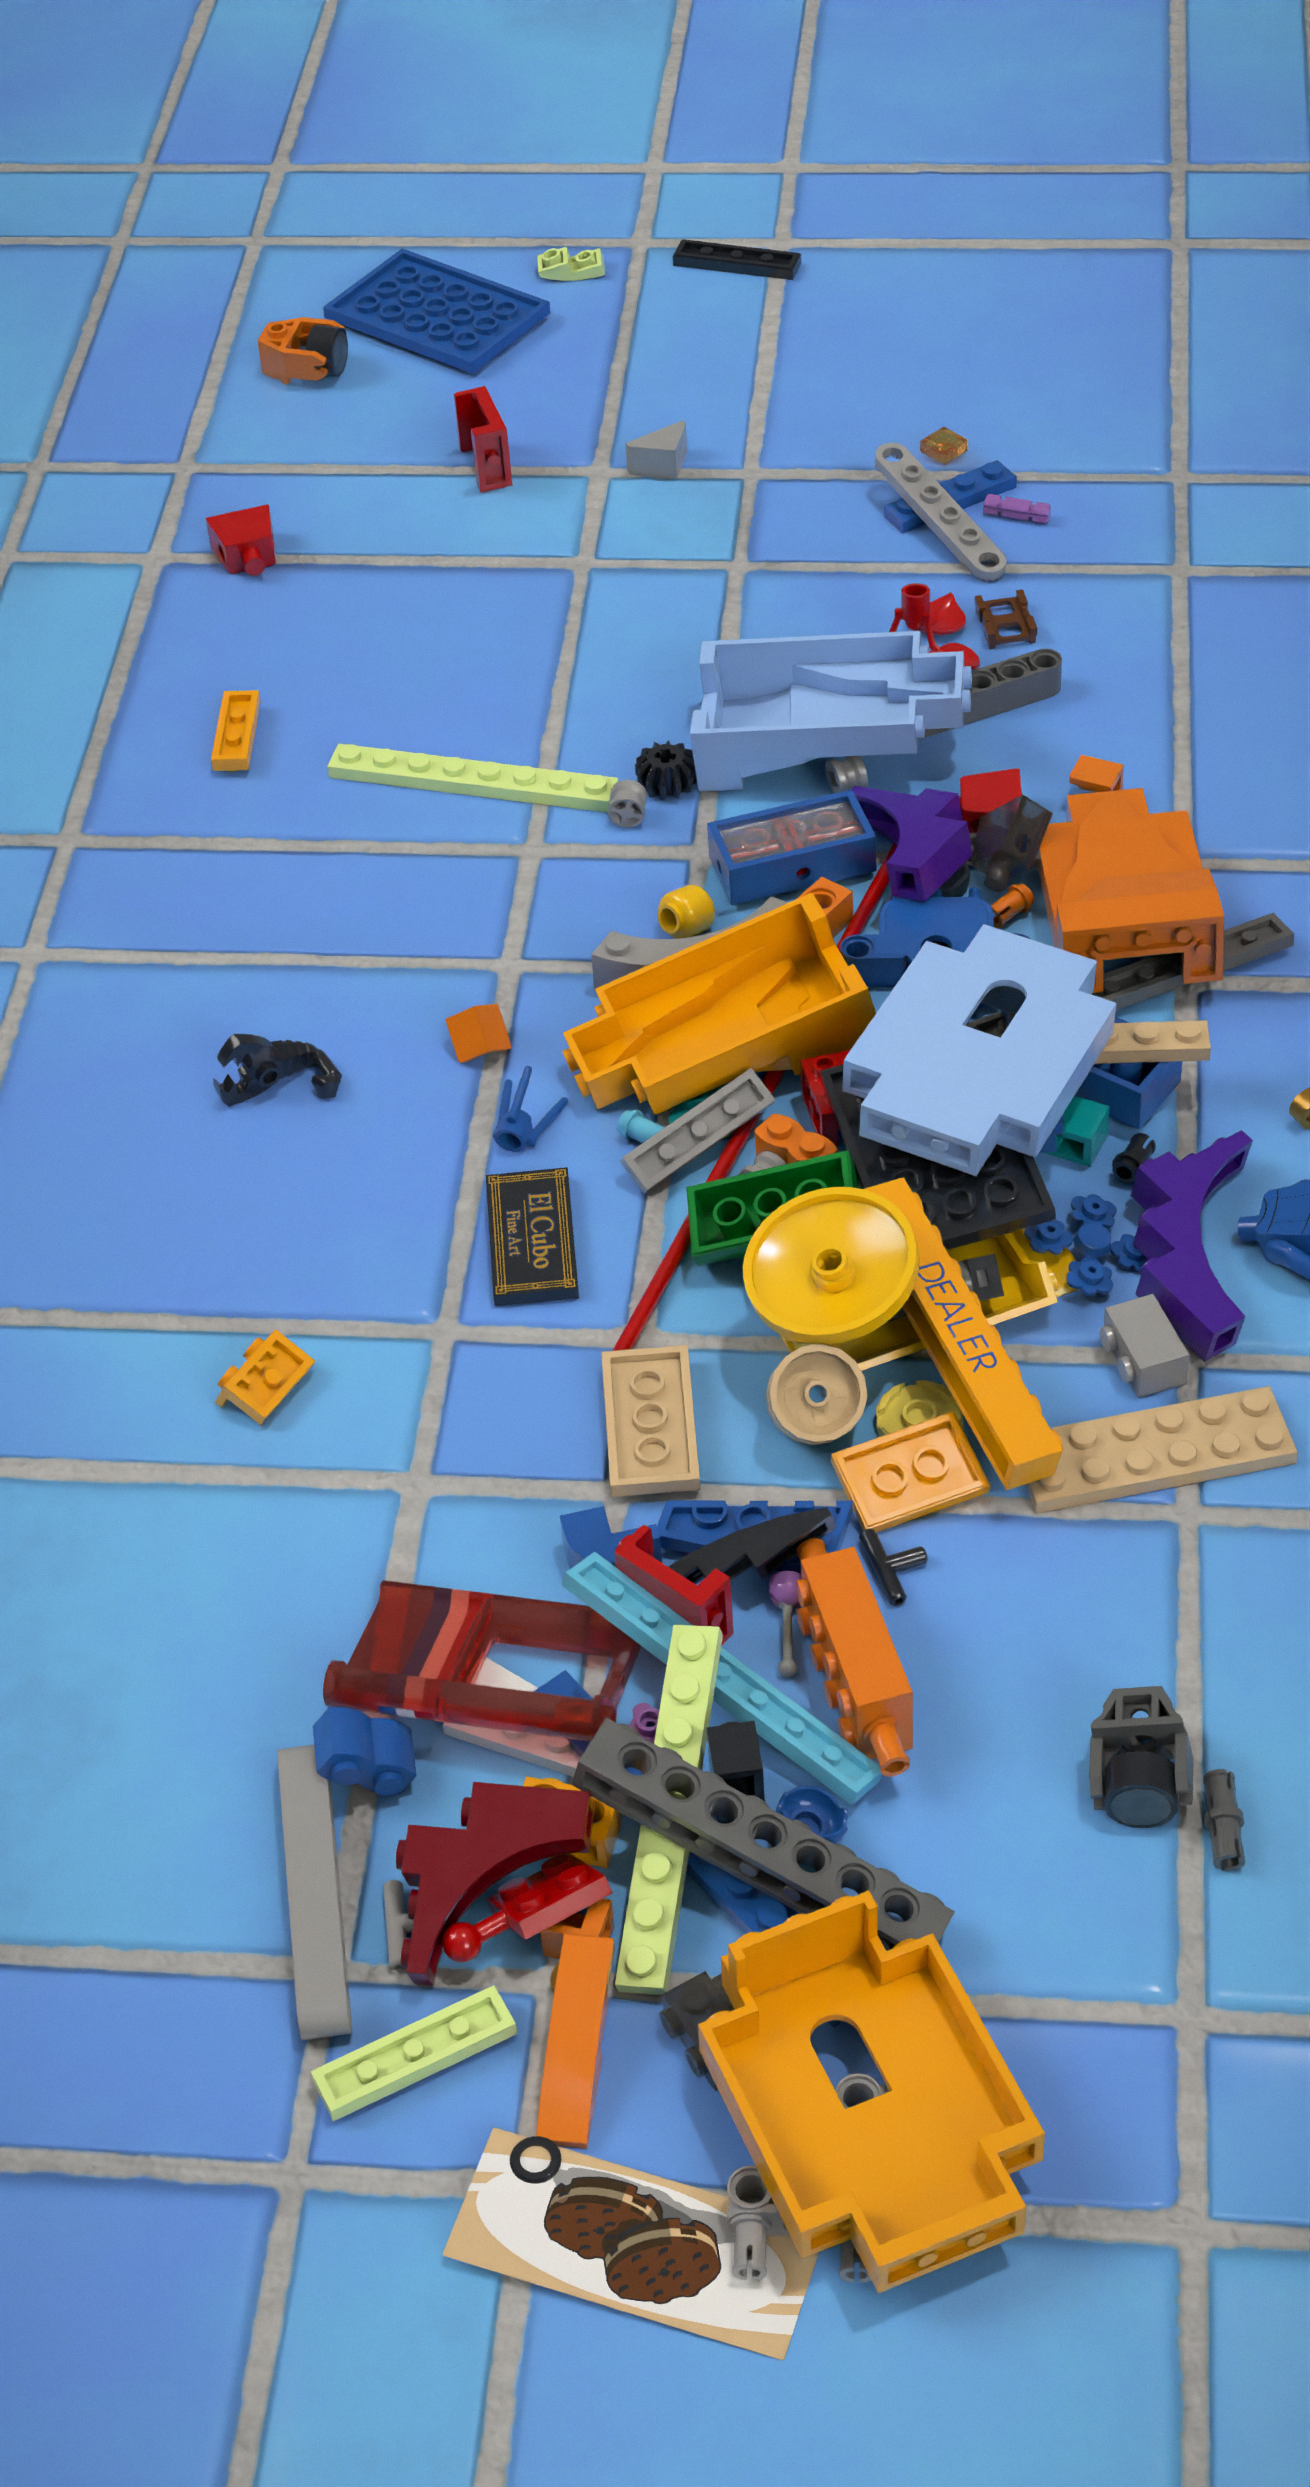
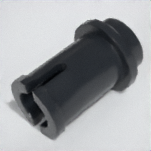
M1134 1134L1125 1150L1117 1154L1113 1159L1112 1171L1119 1181L1124 1183L1135 1181L1137 1168L1156 1150V1144L1153 1139L1145 1149L1143 1148L1144 1143L1149 1138L1147 1134Z

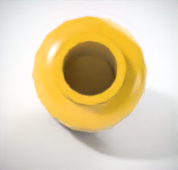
M694 884L668 892L661 898L658 906V921L661 928L676 939L693 937L705 932L712 926L715 918V908L711 897L703 888Z

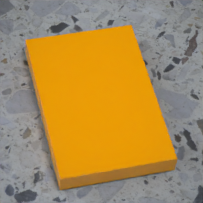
M954 1411L832 1453L830 1459L848 1500L853 1501V1511L862 1530L874 1529L876 1533L989 1493L991 1486Z

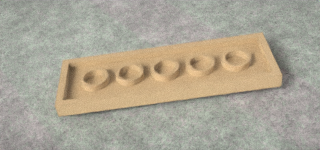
M1270 1386L1052 1427L1050 1429H1054L1058 1433L1063 1446V1452L1055 1474L1028 1483L1026 1487L1035 1512L1038 1514L1296 1464L1298 1451Z

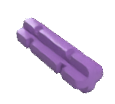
M988 494L984 500L983 509L987 515L998 516V513H1002L1001 516L1005 518L1029 521L1032 518L1033 522L1046 524L1051 515V505L1048 503L1037 502L1036 505H1033V501L1012 497H1005V500H1003L1000 495Z

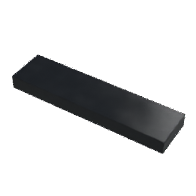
M686 239L681 240L673 254V266L788 280L794 279L801 265V254L796 252Z

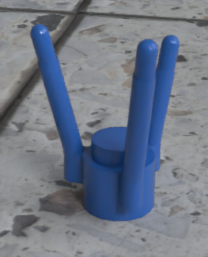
M531 1066L524 1068L510 1111L509 1105L512 1093V1081L510 1079L505 1081L502 1092L498 1122L493 1138L501 1148L512 1152L523 1150L526 1144L534 1147L539 1135L568 1103L566 1097L561 1098L533 1128L530 1115L521 1110L532 1073Z

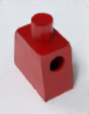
M268 504L205 518L211 549L228 573L235 574L246 571L247 574L256 576L261 574L266 566L276 563L274 533Z
M1020 768L963 776L960 779L959 801L963 821H967L969 834H983L988 837V842L1014 844L1017 832L1020 830L1016 843L1019 844L1024 828Z

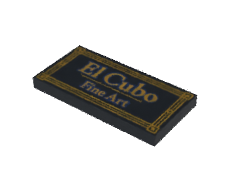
M568 1167L486 1175L495 1306L579 1298Z

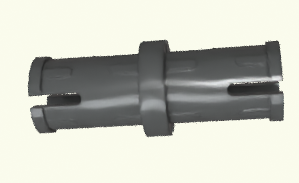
M1225 1769L1212 1770L1203 1776L1208 1812L1204 1815L1205 1827L1210 1831L1212 1838L1213 1864L1215 1868L1219 1869L1222 1867L1223 1871H1232L1243 1867L1246 1861L1241 1839L1244 1816L1242 1810L1238 1808L1235 1792V1775L1233 1772L1229 1771L1227 1773Z

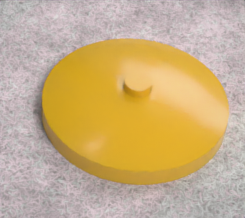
M852 1187L823 1188L789 1200L773 1211L761 1223L746 1249L743 1262V1280L755 1312L768 1327L778 1334L808 1344L842 1343L876 1330L902 1308L917 1281L920 1264L919 1250L914 1232L907 1218L899 1208L886 1198L864 1189Z

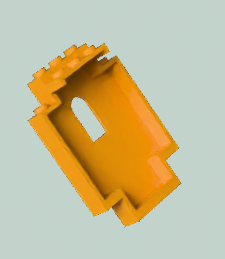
M866 1891L856 1896L841 1897L830 1906L809 1914H796L788 1918L783 1924L765 1931L749 1932L741 1936L736 1942L728 1944V1954L721 1956L722 1986L734 2010L717 2012L705 2022L698 2024L699 2052L801 2259L851 2239L879 2294L1024 2234L1026 2205L1009 2174L1043 2161L1045 2132L933 1933L919 1939H905L899 1942L893 1949L886 1951L878 1937V1905L870 1891ZM832 2020L851 2024L859 2032L890 2092L845 2109L812 2047L810 2039L813 2031L822 2023Z

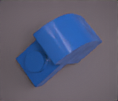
M604 1506L560 1515L562 1541L570 1569L593 1552H596L616 1567L614 1551L619 1542L625 1536L632 1535L638 1529L611 1533ZM656 1524L649 1525L647 1527L652 1529L654 1558L662 1563L661 1542Z

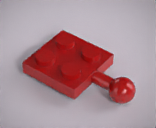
M572 1854L552 1857L541 1865L542 1870L527 1878L518 1877L503 1883L499 1887L498 1893L487 1898L486 1900L493 1915L474 1925L467 1922H458L451 1925L443 1935V1950L451 1960L463 1963L471 1961L479 1954L483 1942L509 1928L526 1940L612 1894L606 1876Z

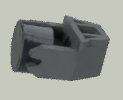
M1162 1686L1113 1689L1103 1705L1102 1714L1091 1724L1089 1779L1091 1799L1094 1798V1810H1106L1110 1818L1119 1824L1132 1828L1161 1826L1171 1821L1177 1814L1178 1794L1179 1805H1192L1194 1758L1188 1732L1185 1729L1181 1715L1174 1710L1172 1701ZM1138 1711H1144L1148 1714L1147 1718H1132ZM1144 1740H1150L1148 1743H1141Z

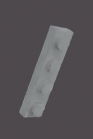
M750 1068L626 1154L620 1162L642 1192L646 1194L770 1107L775 1102V1098L754 1070Z

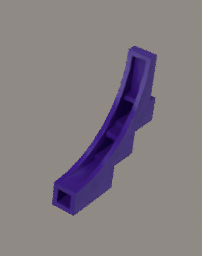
M1242 1130L1227 1138L1221 1137L1217 1139L1210 1147L1197 1154L1190 1153L1181 1161L1170 1151L1156 1159L1150 1158L1145 1160L1135 1172L1136 1178L1130 1194L1146 1210L1138 1219V1228L1133 1241L1134 1246L1148 1259L1140 1270L1141 1277L1135 1295L1140 1298L1154 1294L1179 1338L1204 1362L1236 1344L1246 1317L1227 1296L1212 1272L1202 1244L1200 1225L1201 1210L1208 1198L1223 1182L1244 1169L1253 1140Z

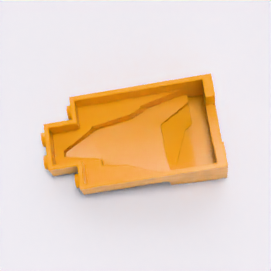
M809 893L596 988L595 991L601 1003L594 1007L598 1017L563 1032L569 1048L562 1052L571 1072L580 1071L579 1074L574 1075V1078L583 1098L591 1095L597 1109L635 1093L640 1103L648 1101L654 1115L731 1082L750 1068L754 1072L792 1069L794 1075H799L800 1060L851 1050L875 1016L876 1011L868 987L855 965L848 966L834 942L825 913L814 894Z

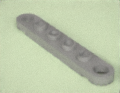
M885 443L879 446L875 455L877 471L882 472L887 478V482L963 565H966L972 574L974 573L973 576L975 578L979 577L978 580L980 581L985 579V582H988V580L994 582L995 579L998 581L1000 577H1003L1006 569V556L910 451L898 443ZM890 455H892V458L896 456V459L899 458V461H888L886 460V456L887 458H890ZM988 560V563H990L991 560L992 564L995 563L996 566L985 567L982 565V561L985 563Z

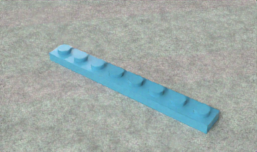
M593 1552L565 1573L562 1583L564 1588L666 1665L673 1625L693 1626L596 1552ZM721 1647L713 1701L741 1722L755 1721L756 1732L759 1736L851 1806L880 1782L882 1773L877 1763Z

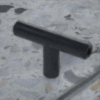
M874 1529L863 1530L859 1535V1540L889 1603L893 1606L903 1604L907 1596L896 1572L926 1564L928 1557L925 1549L919 1546L887 1556Z

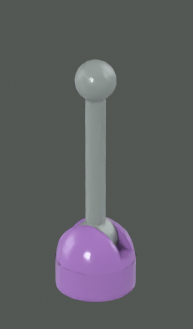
M794 1571L777 1572L769 1578L771 1601L777 1608L783 1610V1660L779 1663L778 1670L784 1677H792L797 1671V1665L792 1660V1610L800 1605L795 1581L802 1578L800 1573Z

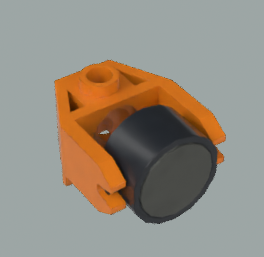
M301 317L269 322L257 340L262 373L273 379H279L285 385H288L292 378L317 381L326 375L340 376L346 366L348 356L347 334L344 326L334 320Z

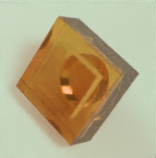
M944 426L920 441V452L943 465L968 451V439Z

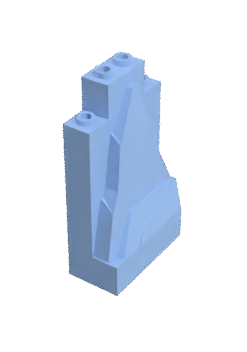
M920 631L702 641L699 667L703 687V700L701 710H693L690 728L699 792L743 790L744 777L804 764L820 757L917 753L918 738L925 737V729L963 728L964 712H971L970 689H972L971 666H964L963 651L929 653L928 645H922Z

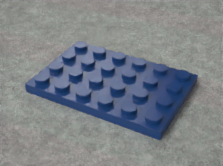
M403 248L323 307L324 318L328 320H334L340 325L347 326L366 335H371L471 374L551 313L550 302Z

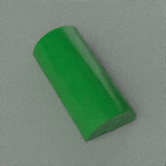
M849 1150L686 1187L692 1257L698 1266L744 1257L748 1244L761 1223L778 1207L797 1196L830 1187L861 1189Z

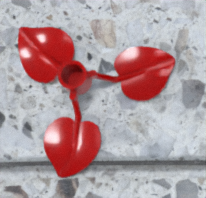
M919 583L904 586L901 589V608L894 610V620L889 632H896L900 620L903 619L909 629L926 633L929 648L931 649L929 653L963 651L964 666H971L972 670L979 669L980 660L971 648L955 642L947 643L941 647L935 643L933 634H952L963 629L966 625V616L958 606L952 592L930 602V588Z

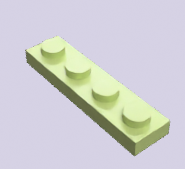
M495 1985L310 2072L313 2083L334 2122L517 2035V2027Z

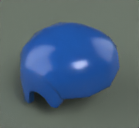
M798 1786L788 1792H784L776 1808L777 1813L790 1820L794 1819L805 1823L812 1829L813 1833L833 1844H839L848 1830V1810L841 1808L832 1795L816 1786Z

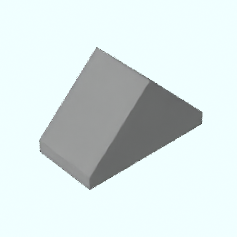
M682 420L625 443L627 471L631 475L677 479L687 454L686 423Z

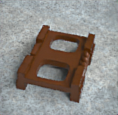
M1023 589L1016 590V597L983 601L982 595L975 596L976 613L980 623L983 624L989 649H995V645L1028 640L1030 644L1036 643L1038 628L1033 616L1029 614L1028 601ZM1010 605L1014 611L1010 614L993 615L990 608ZM1017 626L1021 631L1019 635L1003 637L999 635L998 629Z

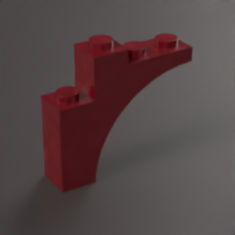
M473 1782L471 1797H464L461 1808V1826L467 1827L466 1829L408 1824L406 1840H399L396 1868L401 1870L409 1886L419 1887L418 1890L412 1889L410 1893L408 1917L414 1920L411 1938L404 1939L401 1950V1967L407 1969L406 1973L414 1985L434 1986L437 1968L443 1953L442 1939L445 1931L451 1925L458 1923L476 1899L493 1884L515 1870L544 1858L561 1854L589 1853L595 1804L589 1791Z

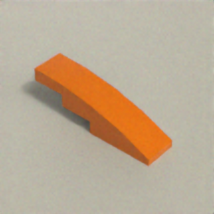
M564 1934L548 2031L536 2136L548 2138L557 2146L588 2148L603 2059L601 2046L609 2004L607 1992L615 1950L613 1938Z

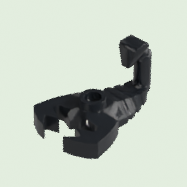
M233 1034L220 1049L217 1059L223 1068L232 1060L237 1067L241 1064L242 1066L237 1069L240 1080L235 1084L229 1074H227L223 1083H219L213 1078V1085L221 1100L229 1107L261 1094L276 1084L279 1079L289 1077L295 1072H301L304 1068L317 1067L322 1075L312 1076L311 1082L319 1096L326 1099L336 1097L342 1074L327 1054L311 1043L293 1042L291 1040L270 1042L268 1039L257 1035Z

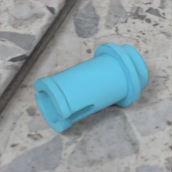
M637 1109L633 1111L626 1110L621 1115L617 1124V1131L622 1133L623 1139L629 1141L633 1138L641 1143H644L665 1128L643 1117L642 1112Z

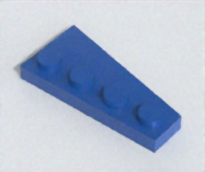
M667 1500L657 1529L662 1548L691 1553L733 1532L781 1516L827 1507L833 1516L836 1528L822 1537L821 1540L825 1543L827 1553L841 1549L853 1513V1501H836V1506H814V1501H795V1506H768V1501H750V1504L745 1506H727L725 1500ZM797 1555L776 1571H794L801 1574V1559Z

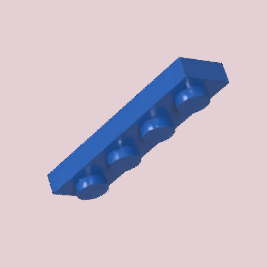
M996 460L939 484L962 509L984 501L988 494L999 495L1016 488L1017 476ZM903 498L884 505V517L902 534L926 524Z

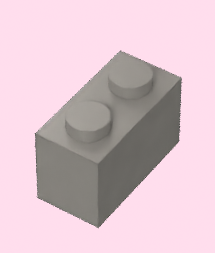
M1154 1294L1105 1308L1104 1327L1100 1328L1102 1345L1106 1352L1113 1353L1117 1360L1121 1379L1124 1383L1130 1382L1138 1398L1187 1384L1189 1353Z

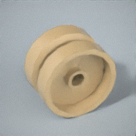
M823 1344L802 1346L785 1356L770 1375L765 1394L768 1414L777 1429L792 1441L811 1446L831 1443L851 1431L862 1417L868 1397L865 1376L856 1361L841 1349ZM814 1386L823 1388L821 1396L825 1399L822 1402L817 1403L810 1399L809 1390L813 1389Z

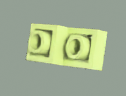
M567 247L549 249L543 254L537 255L540 278L575 281L605 275L604 257L600 248L584 250L570 257Z

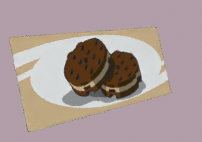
M499 2128L492 2129L443 2251V2256L779 2360L785 2359L819 2252L801 2259L791 2236H767L766 2277L760 2280H752V2260H748L747 2280L737 2279L732 2274L735 2234L731 2232L727 2224L728 2197L559 2146L561 2166L557 2174L543 2183H526L517 2178L512 2172L510 2155L516 2144L528 2137ZM531 2146L525 2149L520 2157L522 2167L529 2172L543 2171L551 2161L550 2153L541 2146Z

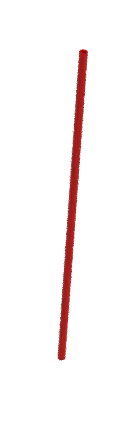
M895 843L891 846L837 944L839 951L841 942L845 938L861 934L889 883L886 862L897 848ZM786 1070L766 1072L762 1082L771 1094L774 1093ZM763 1111L732 1133L706 1182L727 1178ZM689 1214L686 1216L612 1351L630 1350L635 1346L691 1244Z

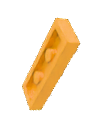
M259 690L223 692L211 756L213 771L234 772L249 770L261 704Z

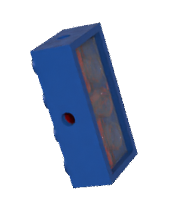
M853 790L707 823L709 859L731 905L810 887L820 877L836 881L877 871L876 835Z

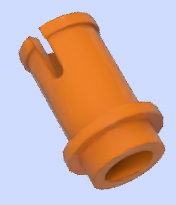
M1011 885L1007 889V894L991 905L993 914H998L993 918L994 927L1001 928L1018 913H1026L1031 909L1034 895L1026 885Z

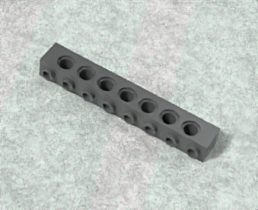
M606 1717L578 1761L571 1785L581 1791H589L591 1796L800 1914L812 1913L830 1906L841 1897L849 1896L842 1888L853 1889L858 1895L870 1891L878 1905V1937L886 1951L893 1949L899 1942L905 1939H919L933 1933L939 1943L955 1912L946 1907L938 1897L930 1893H921L901 1882L893 1872L884 1868L874 1867L858 1858L850 1848L844 1845L829 1842L813 1833L812 1829L799 1820H790L770 1809L762 1799L752 1795L747 1796L727 1785L719 1775L709 1771H702L689 1764L676 1751L666 1747L661 1748L646 1740L629 1725L618 1724ZM625 1768H636L639 1771H641L643 1775H633L629 1773ZM668 1792H679L686 1799H676L672 1797ZM712 1815L722 1816V1817H724L729 1823H728V1824L719 1823V1822L715 1821L711 1816H712ZM755 1839L765 1840L773 1848L761 1847L755 1842ZM798 1864H808L816 1872H806L803 1869H801ZM886 1912H892L899 1915L904 1922H896L888 1917Z

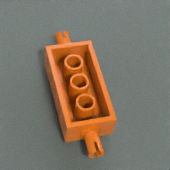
M818 1538L808 1539L797 1547V1555L801 1559L802 1579L795 1581V1587L802 1608L797 1609L796 1614L802 1635H810L813 1644L810 1645L813 1665L817 1672L824 1671L827 1681H824V1691L829 1707L831 1709L838 1707L841 1718H838L840 1736L870 1759L877 1758L880 1771L884 1776H897L910 1767V1760L905 1750L913 1748L912 1689L855 1546L827 1553L823 1540Z

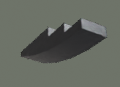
M827 1507L777 1517L722 1537L687 1554L668 1567L694 1584L705 1579L715 1568L729 1576L731 1581L752 1566L763 1580L796 1557L798 1553L797 1547L802 1542L812 1538L821 1539L834 1530L836 1524Z

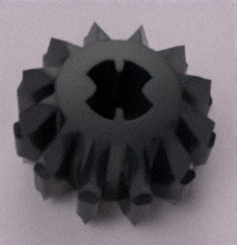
M669 740L666 744L660 745L654 742L652 748H642L641 756L636 758L635 764L637 782L645 787L650 798L659 795L662 796L663 800L668 796H674L679 799L681 792H691L692 785L696 783L693 751L685 749L683 743L671 745Z

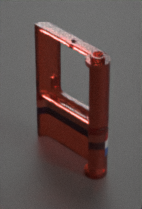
M382 1580L377 1606L348 1664L346 1665L342 1660H332L328 1665L323 1684V1699L327 1707H346L364 1712L591 1742L606 1717L616 1722V1709L641 1645L586 1605ZM498 1643L604 1656L614 1659L600 1694L595 1695L593 1700L474 1684L490 1648Z

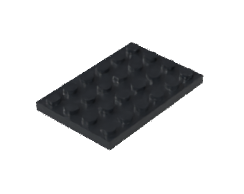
M978 1026L973 1028L980 1031ZM844 1064L820 1071L821 1082L846 1148L852 1156L861 1188L865 1189L904 1177L911 1191L919 1195L923 1211L931 1225H935L939 1229L942 1244L946 1251L1056 1220L1055 1207L1033 1156L996 1144L977 1176L859 1136L860 1111L864 1098L842 1091Z

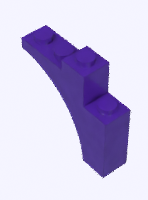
M854 786L851 789L873 831L886 836L897 845L894 854L886 862L892 896L925 902L973 855L968 824L962 818L958 793L926 788L917 796Z

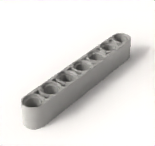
M314 1744L278 1749L296 2008L301 2040L351 2034L352 2018L331 1781L317 1773Z

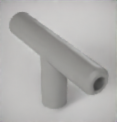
M389 1880L383 1885L389 1967L394 1971L400 1972L406 1969L401 1967L403 1941L407 1938V1934L412 1933L414 1920L409 1919L408 1914H405L402 1882Z

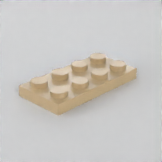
M688 1345L601 1352L611 1497L700 1490Z

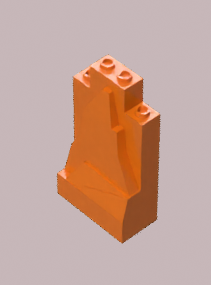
M1143 788L1067 795V822L1043 824L1035 848V857L1054 947L1097 961L1093 993L1104 992L1103 960L1181 953L1183 984L1223 980L1224 913L1210 869L1202 868L1188 811L1149 814ZM1037 825V829H1036V832H1035V840H1036L1037 833H1038V830H1039L1040 825Z

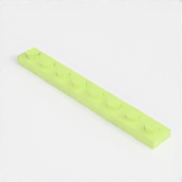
M339 743L327 766L329 778L607 813L609 803L611 802V788L619 782L618 778Z
M673 1625L654 1744L661 1748L666 1747L676 1751L684 1761L702 1770L707 1742L706 1727H709L723 1634L720 1627ZM668 1792L672 1797L676 1799H686L679 1792ZM642 1824L640 1826L615 1986L618 1992L667 1996L690 1851Z

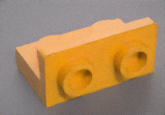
M275 1329L265 1341L258 1337L249 1346L243 1355L247 1361L239 1369L232 1365L217 1384L222 1390L215 1403L222 1408L230 1400L259 1425H262L309 1372L315 1360Z

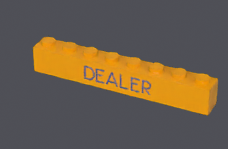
M904 1177L865 1188L864 1190L876 1193L892 1202L905 1215L911 1225L918 1245L920 1264L913 1291L902 1308L1005 1489L1009 1490L1054 1475L1063 1452L1060 1436L1054 1429H1050L1044 1419L1039 1400L1034 1394L1029 1393L1023 1383L1018 1364L1013 1359H1009L1001 1345L998 1330L995 1326L988 1323L982 1312L977 1294L974 1291H970L962 1278L961 1268L957 1260L950 1258L942 1244L939 1229L937 1226L931 1225L925 1215L919 1195L911 1191Z

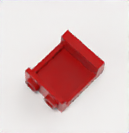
M486 386L454 393L459 447L462 452L472 450L474 452L476 480L480 492L512 486L507 428Z
M644 1524L632 1535L625 1536L619 1542L614 1551L617 1569L693 1626L720 1627L723 1634L722 1645L734 1634L729 1576L715 1568L698 1586L654 1558L652 1529Z

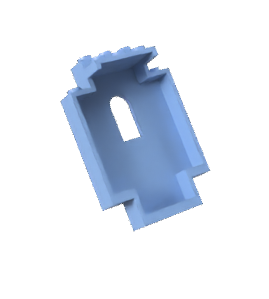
M983 924L964 953L926 941L844 1059L842 1091L864 1098L860 1111L859 1136L977 1176L996 1144L1037 1157L1113 1034L1117 1003L1091 995L1094 990L1097 961ZM980 1003L1015 1014L1001 1038L965 1026Z

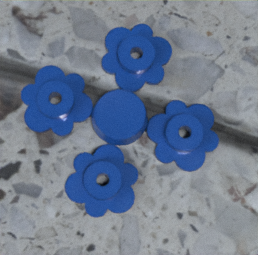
M1090 1194L1087 1198L1076 1196L1072 1199L1070 1204L1073 1210L1071 1218L1083 1225L1079 1228L1074 1238L1070 1232L1064 1230L1065 1225L1058 1220L1025 1228L1024 1235L1027 1239H1030L1029 1245L1037 1253L1049 1251L1053 1255H1060L1063 1248L1070 1247L1074 1242L1075 1247L1081 1253L1090 1256L1084 1257L1081 1262H1070L1068 1266L1069 1273L1066 1277V1282L1070 1287L1081 1289L1082 1293L1087 1296H1094L1096 1292L1108 1294L1113 1288L1111 1280L1112 1270L1102 1266L1099 1260L1094 1257L1105 1256L1110 1251L1115 1258L1119 1259L1121 1267L1125 1269L1133 1267L1138 1272L1148 1261L1144 1254L1134 1246L1135 1236L1123 1234L1120 1241H1115L1111 1244V1235L1106 1228L1114 1226L1115 1219L1113 1217L1116 1215L1117 1208L1113 1203L1104 1201L1096 1194Z

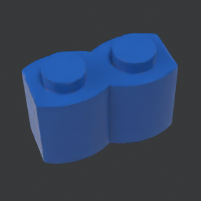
M329 1707L313 1725L316 1770L325 1779L339 1785L359 1783L363 1788L376 1792L379 1795L391 1796L400 1794L417 1776L412 1730L402 1722L387 1718H370L363 1712L351 1708Z

